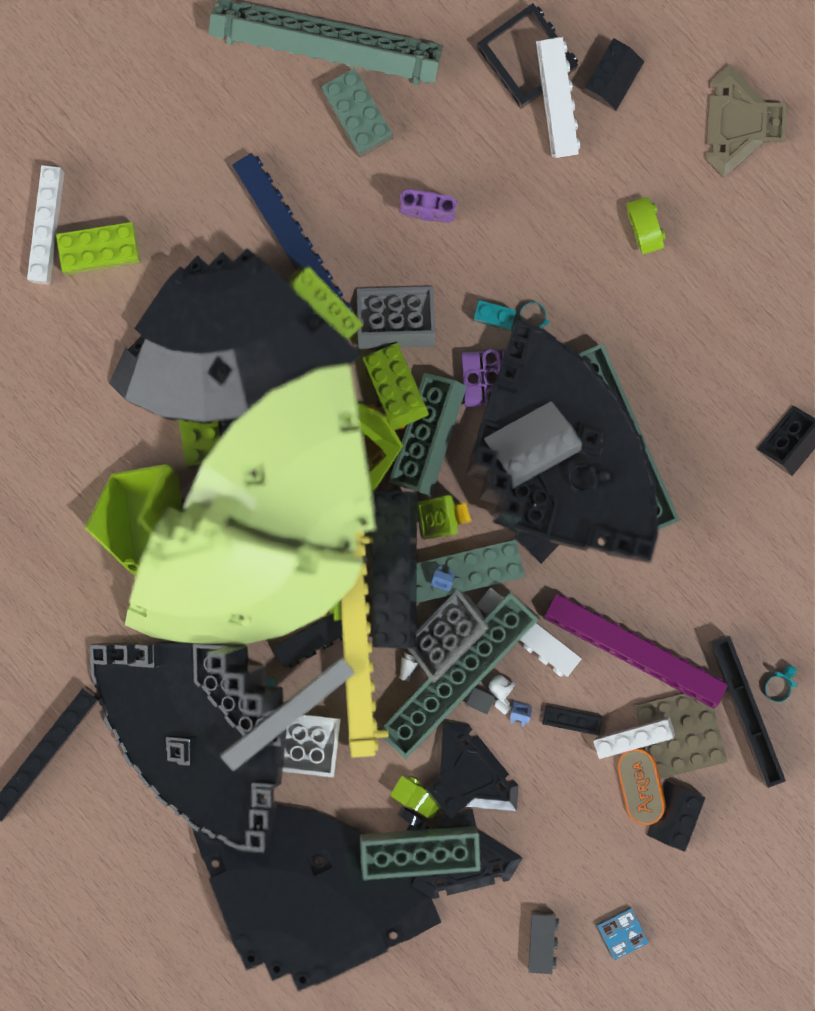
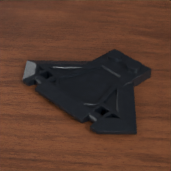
M443 722L440 776L424 789L448 819H452L464 807L516 812L518 784L515 781L509 783L505 779L509 773L479 736L474 739L469 733L473 729L469 724ZM462 739L466 741V746L461 742ZM499 783L504 788L502 791L497 786Z
M472 809L459 812L452 819H448L446 816L435 818L437 829L476 826ZM477 829L479 833L480 871L416 876L411 886L432 899L440 898L439 891L446 890L447 896L493 885L495 884L494 878L502 877L503 882L509 881L523 858ZM499 864V869L492 870V866ZM443 878V883L436 884V879Z

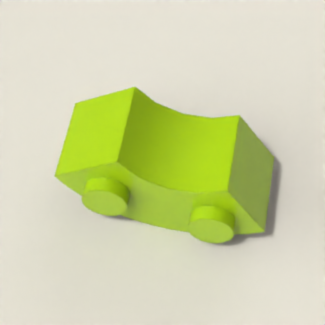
M649 197L626 203L628 217L642 255L663 249V240L666 239L663 228L660 229L656 214H658L656 204L651 203Z
M411 775L408 778L401 776L390 795L403 805L416 810L428 818L433 819L439 810L437 804L424 790L426 787L419 784V780Z

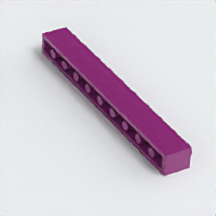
M555 595L543 619L713 709L719 705L728 686L724 683L723 679L717 676L712 677L704 669L689 665L690 663L687 660L672 656L670 651L655 647L653 642L638 638L636 633L621 629L619 624L604 620L602 615L587 611L585 606L570 602V599L564 595Z

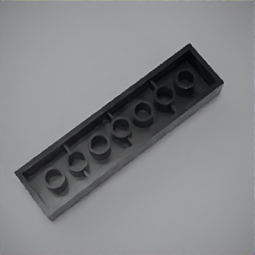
M373 492V520L375 529L373 530L372 647L414 648L417 642V492Z

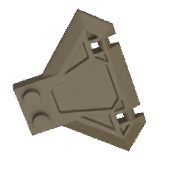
M731 64L711 80L710 88L716 89V95H710L707 145H713V152H707L706 159L724 178L762 143L785 142L787 103H766ZM724 89H728V95H723ZM721 146H725V152H720Z

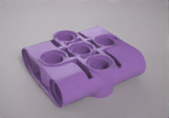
M411 189L405 190L400 196L399 212L407 217L442 223H450L455 219L457 201L453 197Z
M506 349L462 352L463 385L467 386L464 394L465 407L487 405L488 394L491 392L494 384L487 380V375L494 373L498 377L500 370L499 353H502L503 359ZM479 354H482V369H480ZM493 354L496 357V362L488 363L485 359L486 355ZM470 374L477 375L478 382L476 384L468 382L467 378ZM482 388H484L485 403H482Z

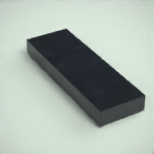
M546 705L542 724L599 736L603 717Z

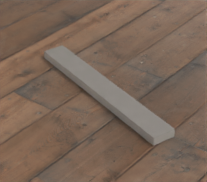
M341 657L223 752L221 758L234 771L355 674L354 670Z

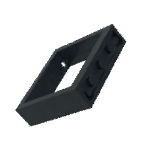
M534 3L477 43L478 51L520 109L543 94L542 84L527 95H524L488 44L530 14L533 15L549 39L558 38L551 22L547 23L543 17L545 15L539 6L536 7ZM567 50L565 57L570 65L569 75L577 69L578 60L572 52L569 53Z

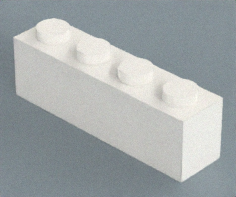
M669 716L596 737L593 742L598 758L602 759L673 739L675 732Z

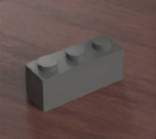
M531 911L529 973L552 974V970L556 969L557 959L553 957L554 949H557L558 946L555 930L559 928V918H556L554 912Z

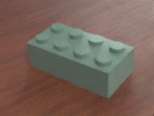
M355 68L321 86L324 96L359 157L366 155L393 139L392 132Z

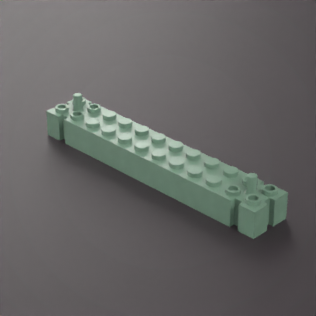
M217 0L210 15L209 35L219 39L227 36L226 43L228 45H233L234 41L238 43L245 42L257 47H269L275 51L283 50L294 55H306L312 59L320 58L331 63L339 62L350 67H362L368 71L376 70L387 75L395 74L406 79L413 78L412 83L414 85H419L420 80L424 83H435L443 49L442 44L428 42V44L422 43L419 39L242 1L241 3H236L234 0Z

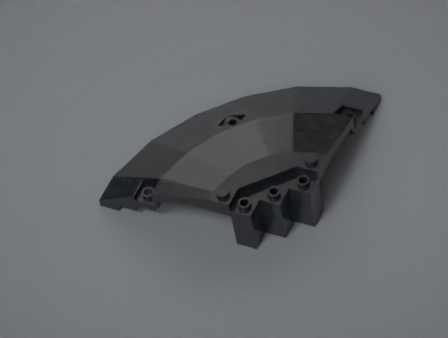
M246 248L235 261L231 260L222 251L210 265L198 255L185 269L180 265L166 280L134 329L141 336L129 349L125 347L109 384L127 402L146 409L150 413L157 414L166 420L179 419L185 422L196 421L200 424H212V422L222 421L223 423L233 422L249 411L253 405L261 401L271 390L282 387L292 380H297L318 368L350 364L351 366L362 353L250 249Z
M517 320L501 361L497 380L493 384L466 473L468 476L484 480L479 499L497 504L492 523L507 527L509 531L583 551L591 548L606 553L609 556L650 563L659 534L656 512L658 507L656 500L657 483L654 473L652 474L650 460L645 452L646 447L642 435L636 430L632 417L620 401L619 394L612 387L608 386L603 380L604 377L593 369L594 366L586 357H581L572 350L573 348L568 345L565 346L556 340L557 338L545 329ZM505 372H510L511 377H507L505 375ZM552 401L580 440L581 450L513 488L511 485L513 476L503 472L497 462L499 451L490 449L484 438ZM590 437L592 443L587 442L586 438ZM581 463H587L591 466L595 463L598 472L600 470H609L611 476L608 481H599L600 485L596 491L593 487L587 491H579L571 485L569 480L572 469ZM579 466L572 472V481L577 487L586 489L594 485L595 477L589 467ZM602 539L604 541V545H600L598 543V540Z
M180 642L91 644V676L95 688L97 687L101 698L98 700L99 704L103 705L106 716L104 717V722L109 731L112 730L117 738L115 742L117 745L120 744L123 749V756L130 767L133 766L139 773L138 777L147 788L150 787L157 795L156 799L165 807L169 806L175 811V815L182 816L187 821V824L196 831L201 830L209 834V837L219 838L225 841V844L236 849L259 852L267 851L277 806H274V788L280 786L282 782L287 728L234 771L221 758V754L283 705V687L266 686L265 666L248 665V646Z
M274 804L277 808L268 850L265 852L236 849L225 844V841L219 838L214 839L209 837V834L192 828L201 857L209 872V881L229 935L246 971L265 964L272 981L290 974L298 992L333 979L388 952V948L408 941L441 923L432 898L411 886L416 878L415 876L363 880L360 834L366 833L357 827L350 826L315 810ZM316 859H323V864H317ZM212 861H218L219 866L214 867ZM392 932L397 934L395 939L390 937Z

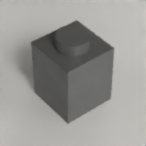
M474 687L464 699L467 700V706L488 714L495 696Z

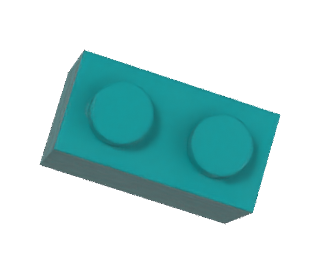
M479 300L473 321L510 331L516 310Z

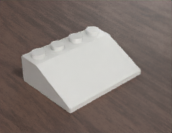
M302 715L291 724L286 732L283 772L334 777L341 719Z

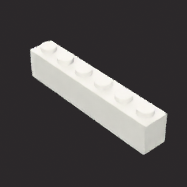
M563 37L536 41L552 157L559 158L579 154L580 141L579 138H576L575 131L578 130V124L573 116L575 103L573 99L571 100L570 94L573 88L571 80L568 79L570 65L565 57V53H567L566 41H563Z
M41 165L27 280L31 283L51 284L65 173L60 167Z
M489 587L476 606L479 607L481 614L486 617L503 597ZM537 623L520 639L524 643L523 648L530 653L535 651L539 654L538 659L545 665L548 662L553 665V671L560 677L563 675L568 677L581 661L579 656Z

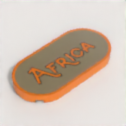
M641 748L627 751L619 759L618 772L628 814L639 824H654L660 820L666 809L656 760L651 754Z

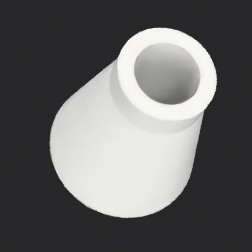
M405 651L404 655L401 656L399 679L404 681H410L419 664L411 652Z

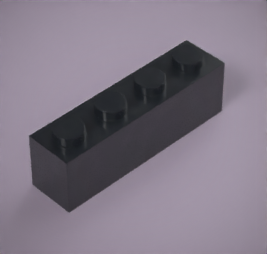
M332 614L275 645L273 648L283 666L292 668L300 663L299 659L303 657L309 659L316 655V650L322 647L325 650L334 645L332 641L338 638L342 641V620H334Z

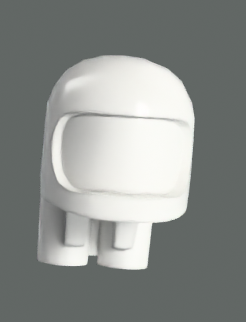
M496 675L490 680L488 688L497 698L493 701L494 707L506 715L512 708L506 698L516 683H511L503 675Z

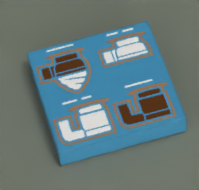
M631 907L597 924L614 960L649 943Z

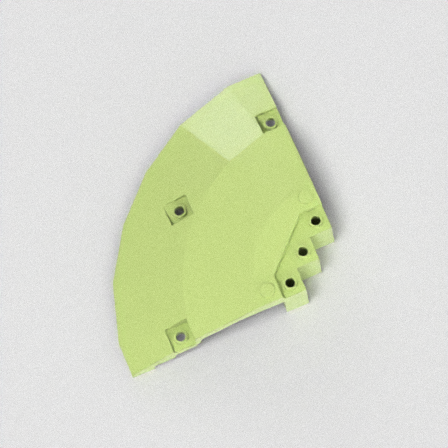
M350 364L318 368L297 380L288 382V384L282 387L275 388L267 393L256 405H253L243 416L241 415L235 420L207 459L204 460L193 488L184 504L183 514L185 515L192 501L209 508L218 494L235 502L226 526L262 542L298 551L300 545L304 547L306 544L322 552L326 548L339 554L357 552L355 532L374 530L375 527ZM346 416L352 417L350 422L344 421ZM252 470H256L258 473L257 475L252 476L250 472Z
M217 494L209 508L192 501L185 515L168 508L154 531L143 557L129 601L131 604L127 611L125 626L150 637L191 644L246 645L286 635L322 617L353 587L365 560L348 552L343 556L327 548L322 552L306 544L304 547L300 545L298 551L262 542L228 527L226 523L235 502Z

